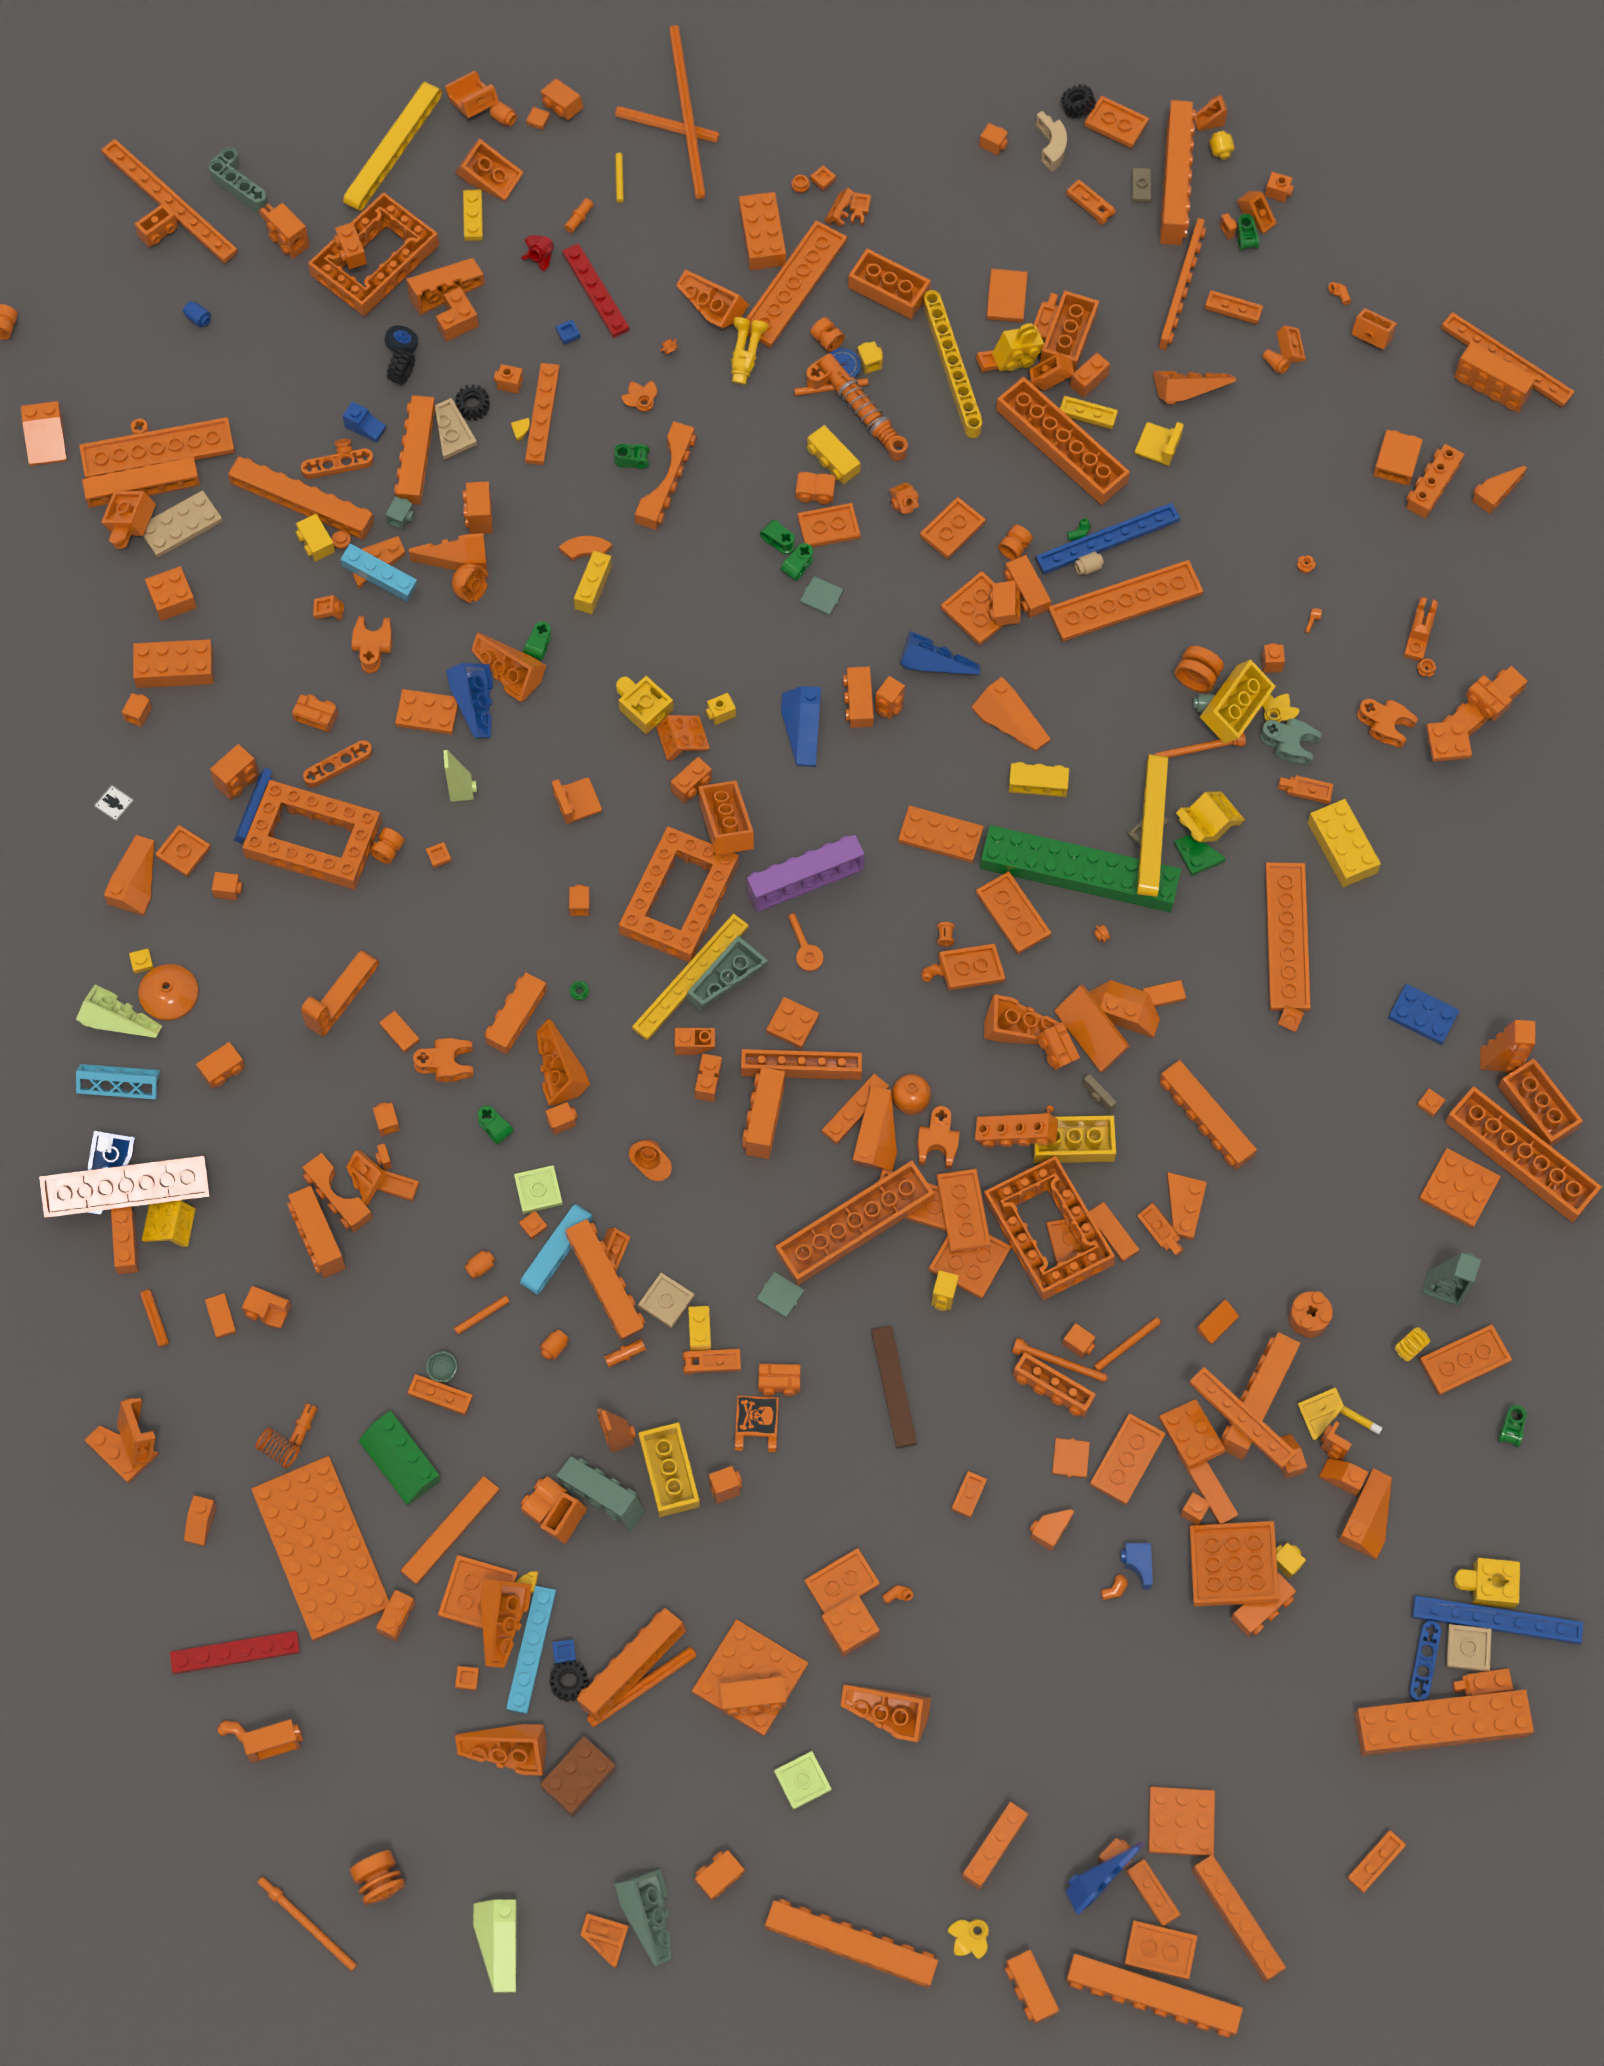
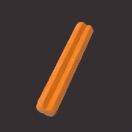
M144 1290L140 1295L158 1346L164 1347L169 1344L151 1290Z

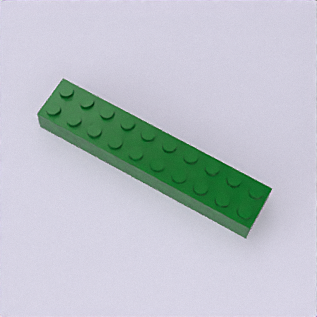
M993 825L989 826L980 869L999 874H1005L1009 871L1013 877L1170 913L1181 868L1161 864L1157 897L1137 895L1138 858Z

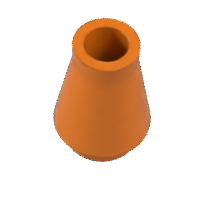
M1267 349L1262 356L1276 373L1283 374L1290 366L1288 357L1273 352L1270 349Z

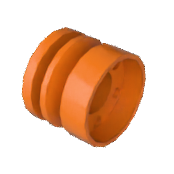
M390 1850L365 1858L349 1869L355 1884L366 1883L358 1890L360 1895H365L362 1898L364 1905L384 1901L395 1895L396 1892L406 1885L404 1879H398L401 1876L400 1871L389 1872L396 1865Z

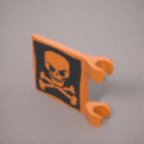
M737 1396L736 1451L743 1450L744 1436L768 1437V1452H776L779 1397Z

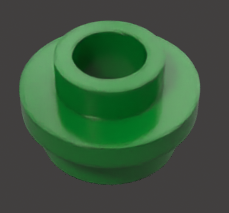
M577 981L570 986L569 992L573 999L580 1001L588 997L589 987L585 982ZM578 989L583 990L581 994L576 993Z

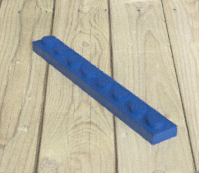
M1170 503L1039 554L1035 560L1044 575L1077 561L1079 557L1094 551L1098 554L1180 521V517L1173 504Z
M1421 1596L1414 1597L1412 1618L1488 1628L1492 1629L1491 1631L1573 1644L1582 1643L1583 1622Z

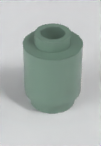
M1198 693L1197 697L1193 698V709H1196L1197 713H1203L1216 694Z

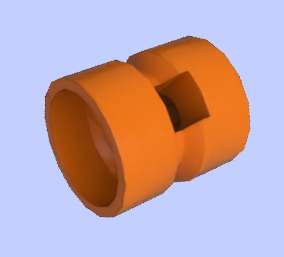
M0 304V339L7 340L13 331L18 312L4 304Z
M828 317L818 320L810 331V334L820 342L827 352L836 350L845 339V335L835 327Z
M1013 525L1007 533L1008 536H1005L999 543L998 549L1006 558L1010 560L1017 559L1032 542L1033 537L1026 528L1020 525Z
M384 827L378 836L379 841L374 842L369 852L378 861L384 864H391L397 855L395 851L401 849L405 839L396 831Z

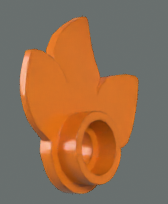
M631 381L628 388L629 394L621 396L624 404L629 407H636L642 412L651 410L654 405L653 399L657 395L655 383L650 381L643 387Z

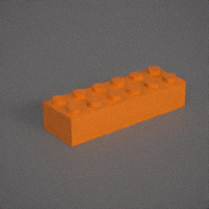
M1279 1332L1276 1338L1271 1336L1264 1354H1262L1255 1369L1256 1372L1253 1373L1240 1399L1262 1421L1301 1344ZM1229 1422L1232 1426L1227 1425L1220 1441L1223 1443L1225 1452L1244 1460L1252 1442Z

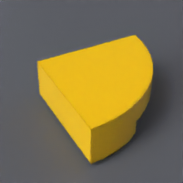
M529 418L511 423L516 441L522 440L530 428Z
M536 1571L528 1572L516 1582L532 1584L531 1593H534L539 1573Z

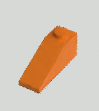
M1527 467L1516 468L1487 479L1482 485L1479 484L1473 491L1475 495L1472 502L1491 514L1521 481Z

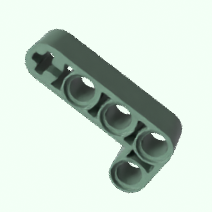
M232 147L224 148L209 163L212 180L248 207L259 212L261 208L268 204L266 192L236 171L239 167L237 151Z

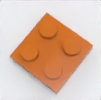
M1465 720L1427 724L1426 730L1433 762L1471 758L1472 752Z
M178 825L155 855L156 858L188 877L211 849V845Z
M783 997L766 1029V1033L802 1049L819 1018V1013Z

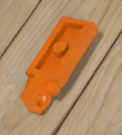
M1054 293L1050 294L1048 302L1043 301L1034 322V326L1037 327L1043 341L1046 340L1058 305H1056L1058 295Z
M1296 775V777H1290V779L1281 777L1277 789L1287 791V794L1329 804L1334 784Z
M1151 1203L1137 1215L1161 1247H1164L1165 1250L1170 1248L1175 1255H1179L1184 1251L1178 1243L1181 1239L1178 1236L1179 1234L1155 1203Z
M1509 1668L1467 1674L1462 1676V1681L1453 1682L1452 1688L1453 1693L1465 1691L1466 1696L1512 1691L1513 1685Z

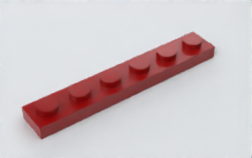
M579 243L562 250L564 258L611 336L615 338L628 332L629 326Z
M292 1631L170 1652L172 1673L179 1674L299 1654L298 1632Z

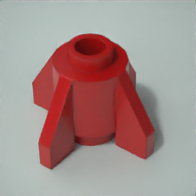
M529 235L524 239L529 247V251L521 256L522 260L531 258L535 262L540 261L538 265L542 271H545L549 267L554 244L546 236Z

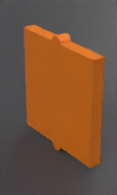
M1056 1438L1052 1474L1065 1475L1068 1478H1071V1476L1086 1478L1090 1442L1078 1441L1074 1438H1071V1440Z

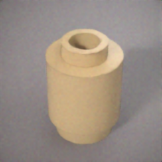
M1095 551L1074 561L1078 575L1084 576L1102 569L1104 564L1101 554H1097Z

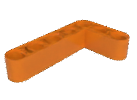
M361 950L321 1002L311 996L307 998L301 1008L305 1026L324 1037L375 972L379 965V960Z

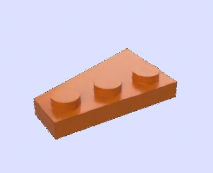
M399 536L361 549L389 565H393L406 555ZM352 572L357 587L360 589L368 580Z
M1168 1172L1167 1181L1169 1185L1172 1226L1179 1234V1237L1193 1240L1207 1182Z
M100 1425L85 1439V1442L128 1484L159 1455L158 1452L153 1450L151 1462L131 1465L121 1436Z

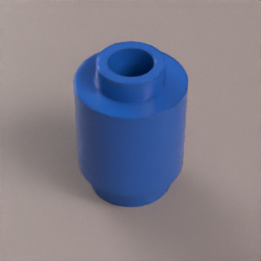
M189 301L184 306L183 313L185 317L198 327L207 326L211 321V313L199 303Z

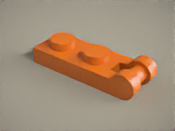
M1077 180L1066 191L1067 196L1095 217L1101 225L1107 222L1108 217H1112L1116 213L1113 206L1080 180Z
M740 1349L686 1351L682 1353L683 1360H685L683 1373L687 1375L741 1371ZM699 1359V1365H693V1360Z

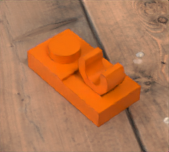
M846 188L838 194L824 220L827 224L835 221L836 225L840 227L844 225L845 222L840 217L846 219L849 216L847 212L842 210L847 208L852 201L853 191L850 188Z

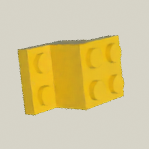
M1222 791L1205 792L1190 807L1180 808L1176 812L1180 817L1179 821L1189 828L1192 832V837L1198 842L1217 841L1231 826L1241 825L1245 821Z

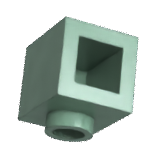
M395 497L385 514L387 524L404 531L408 522H412L414 518L413 505L405 498Z

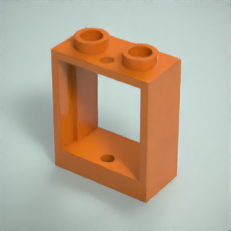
M291 1719L241 1734L246 1756L251 1763L301 1748L300 1742L303 1741L298 1724L294 1725Z

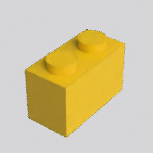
M317 514L296 523L298 530L295 532L300 542H304L305 552L308 556H312L315 562L335 552L334 543Z
M939 1270L931 1305L935 1306L937 1310H951L959 1275Z
M709 1306L688 1307L690 1351L711 1350Z

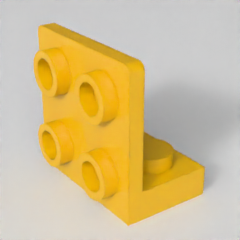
M1147 422L1135 449V454L1169 466L1181 439L1184 424L1177 422L1175 428L1169 430Z
M181 1200L149 1204L142 1241L169 1240L180 1247H188L196 1208Z

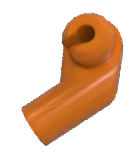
M1331 282L1328 285L1329 292L1340 297L1343 305L1351 303V298L1344 285Z
M932 964L924 968L921 973L922 979L925 982H930L936 975L944 977L941 965Z

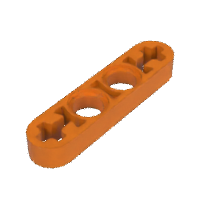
M359 449L305 460L301 464V472L305 478L313 479L368 468L373 464L374 458L369 449ZM363 456L367 457L366 461L363 460ZM344 459L352 460L349 465L341 463ZM327 462H331L333 464V467L330 469H325L323 465ZM307 467H311L312 471L308 472Z
M364 740L359 741L306 769L303 773L305 784L309 787H316L369 759L372 756L371 744ZM363 747L367 750V752L363 753L362 751H360V748ZM348 755L352 760L349 763H343L341 761L342 757ZM331 764L335 769L332 772H326L324 770L325 766ZM312 774L313 776H315L316 779H309V775Z

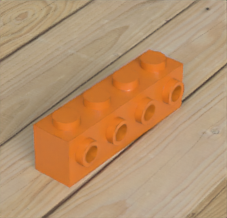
M1444 444L1441 450L1437 449L1433 456L1435 460L1433 463L1429 462L1424 470L1426 474L1424 477L1420 476L1415 484L1417 488L1415 491L1411 490L1408 494L1406 509L1426 519L1460 467L1465 454L1447 444Z
M1049 1113L977 1117L975 1140L985 1148H993L994 1145L1012 1147L1013 1144L1025 1147L1030 1146V1144L1047 1146L1048 1143H1056L1058 1119Z
M1024 1352L1014 1368L1013 1376L1018 1383L1031 1386L1035 1393L1041 1396H1048L1058 1406H1065L1074 1416H1082L1084 1418L1095 1400L1096 1394L1026 1352Z

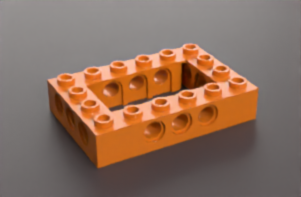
M384 192L352 221L362 247L364 248L385 227H388L405 241L404 245L396 252H393L392 256L384 264L381 263L371 276L368 275L364 281L365 287L357 282L354 276L351 277L343 271L342 268L347 263L342 261L339 252L341 248L336 246L334 239L308 263L310 275L364 317L439 246L437 232Z
M269 780L242 849L246 858L356 890L370 855L369 850L374 844L382 824L381 814L374 810ZM284 805L288 813L292 815L299 814L309 817V820L316 819L326 822L330 826L333 824L352 832L342 858L274 838V830L277 823L281 820L280 815Z
M667 826L619 923V934L689 963L694 958L739 866V855L735 853L715 855L711 843ZM675 856L685 860L686 863L691 862L703 867L705 871L707 869L710 870L681 930L649 918L650 910L654 902H657L662 886L666 884L667 875L670 869H673L675 866Z
M1056 1156L984 1191V1200L1010 1246H1012L1014 1253L1042 1301L1114 1265L1115 1255ZM1047 1190L1083 1250V1253L1079 1252L1075 1257L1065 1262L1061 1261L1057 1266L1049 1270L1046 1257L1042 1256L1037 1247L1036 1240L1032 1239L1027 1230V1224L1021 1220L1016 1207Z

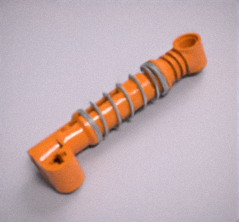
M832 354L825 355L807 368L806 384L808 387L819 389L831 382L837 389L838 396L849 403L848 408L854 409V415H859L861 423L864 422L867 425V430H870V434L874 438H878L883 446H885L890 458L895 461H901L906 457L907 440L895 432V429L891 426L890 419L886 416L883 417V411L876 408V402L870 401V395L864 393V388L858 386V381L854 377H850ZM895 447H901L902 449H901V450H896V449H894V448H895Z

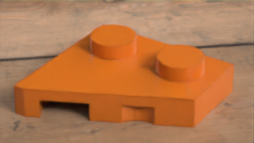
M355 1150L346 1168L353 1179L355 1189H359L362 1196L361 1201L365 1205H369L386 1172L361 1150Z
M587 1914L580 1935L612 1967L616 1968L629 1926Z

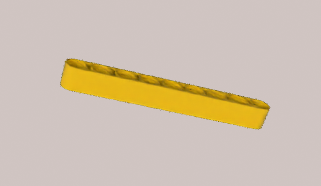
M427 82L420 86L345 193L343 198L344 204L358 211L364 209L439 102L442 89Z
M929 290L924 295L923 309L964 432L968 437L976 438L981 434L982 418L941 296L937 291Z
M1149 754L1147 759L1137 895L1153 897L1158 895L1168 768L1167 756Z

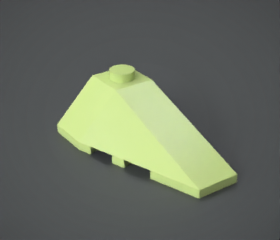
M443 750L450 802L474 800L473 792H477L476 781H472L471 773L448 750Z
M98 985L93 986L83 1001L76 1018L77 1021L87 1027L154 1038L157 1037L162 1029V1026L143 1013H136L133 1011L132 1005L129 1003L124 1005L117 1000L118 996Z
M490 1900L474 1903L473 1926L494 1993L516 1992L517 1901Z

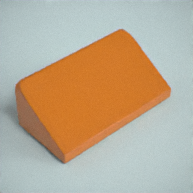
M1284 325L1277 331L1281 355L1288 357L1290 363L1305 361L1306 358L1299 328Z
M614 1227L607 1230L603 1242L607 1248L605 1253L608 1259L612 1258L618 1269L631 1236Z
M1224 1300L1198 1326L1196 1331L1212 1345L1239 1318V1315L1229 1302Z

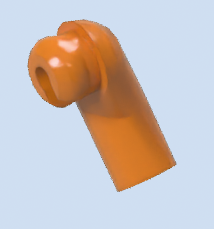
M1120 1574L1115 1577L1112 1588L1101 1590L1102 1600L1122 1596L1128 1585L1124 1575Z
M896 1585L883 1594L881 1598L888 1605L894 1599L910 1601L914 1594L910 1588Z
M225 1720L217 1728L218 1733L222 1736L228 1733L235 1734L241 1743H243L241 1734L247 1733L239 1722Z

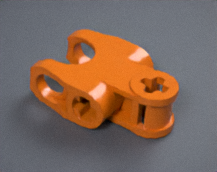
M359 616L353 629L352 651H360L361 668L366 673L377 672L380 668L381 654L391 653L392 651L391 619L388 617L383 619L380 629L370 631L366 629L365 616Z
M1365 699L1362 701L1357 712L1358 720L1371 727L1369 730L1371 737L1384 744L1403 748L1407 739L1395 729V725L1402 724L1414 728L1418 721V718L1413 713L1393 700H1387L1382 705L1373 699Z
M454 1038L437 1039L434 1041V1048H422L414 1053L415 1070L420 1074L435 1073V1080L438 1082H456L474 1076L473 1067L459 1065L455 1062V1058L460 1054L472 1052V1042Z
M936 1107L931 1114L930 1127L920 1126L917 1144L919 1165H925L926 1156L930 1151L939 1150L946 1157V1168H952L958 1149L960 1131L950 1130L951 1112L947 1107ZM939 1116H943V1121H939Z

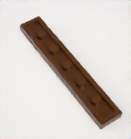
M892 1326L871 1329L896 1449L917 1445Z

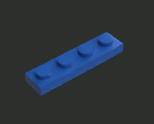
M266 767L258 777L234 837V841L240 844L246 839L258 805H260L264 795V790L269 780H272L270 777L272 770Z

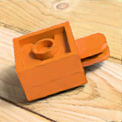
M283 203L274 209L270 204H267L259 210L260 216L266 222L270 240L273 243H277L285 255L288 254L294 259L310 247L306 226Z
M144 491L113 492L101 523L111 533L109 541L117 549L125 548L131 536L144 535L156 503Z

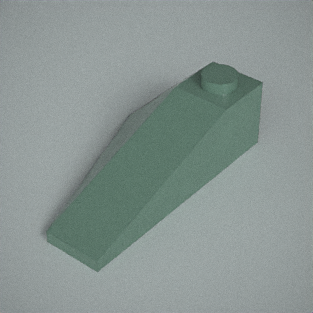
M661 1869L614 1884L620 1906L653 1965L658 1966L671 1960L670 1932L666 1929V1918H669V1912L665 1910L667 1888Z

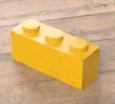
M825 425L807 437V450L809 453L815 455L819 459L820 464L824 468L827 467L831 475L836 476L837 481L839 480L842 484H845L860 473V461Z
M593 550L574 596V607L576 610L593 615L612 569V558L610 555Z
M1011 763L1008 792L1066 797L1069 768L1061 765L1052 767L1045 766L1044 764Z

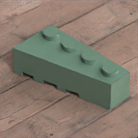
M737 936L687 992L685 1000L701 1012L764 970L768 960Z
M1460 1253L1429 1270L1421 1294L1460 1307L1475 1281L1481 1259L1470 1253Z
M571 1456L557 1474L560 1483L582 1499L587 1496V1501L598 1510L603 1507L604 1512L615 1522L620 1519L624 1523L625 1528L631 1532L645 1514V1510L637 1498L638 1494L630 1488L625 1490L614 1478L609 1480L604 1477L605 1474L597 1468L591 1469L588 1467L589 1464L583 1459L579 1458L577 1460Z

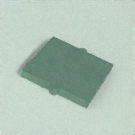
M814 576L809 586L805 587V593L800 603L830 616L834 607L839 604L838 600L844 589Z
M774 1272L768 1282L763 1284L764 1288L756 1300L787 1318L794 1306L798 1305L797 1302L805 1290Z

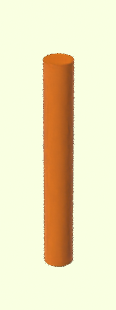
M503 1296L454 1328L456 1334H461L508 1304L510 1301L507 1296Z

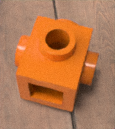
M905 482L889 489L892 497L890 502L894 510L902 514H909L919 507L917 501L919 496L912 485Z

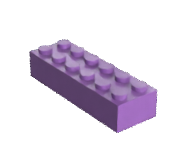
M856 835L844 836L835 843H826L820 849L815 851L809 850L800 857H791L782 864H774L762 872L756 871L751 873L747 877V895L755 912L763 911L863 871L865 854Z

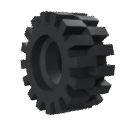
M1078 84V87L1073 85L1072 89L1069 87L1067 89L1068 92L1064 91V96H1061L1064 111L1069 117L1076 118L1078 116V118H1082L1081 115L1087 116V112L1091 113L1092 109L1095 108L1096 101L1093 92L1085 84L1083 87L1082 84Z
M397 349L390 360L391 363L388 365L387 379L404 385L413 371L415 355L404 349Z
M471 384V388L466 385L465 390L460 388V392L456 394V407L463 419L467 416L468 421H471V418L477 421V417L482 419L483 415H487L490 403L488 393H486L484 388L481 390L479 385L477 388H475V384ZM474 398L478 399L480 403L475 407H469L465 404L466 401Z
M566 1661L563 1664L560 1662L558 1663L559 1666H555L550 1674L551 1690L560 1700L563 1699L565 1702H569V1700H572V1702L576 1701L579 1693L588 1687L587 1672L581 1664L578 1665L575 1661L573 1663ZM570 1673L576 1676L577 1684L574 1688L566 1689L561 1685V1678L565 1674Z

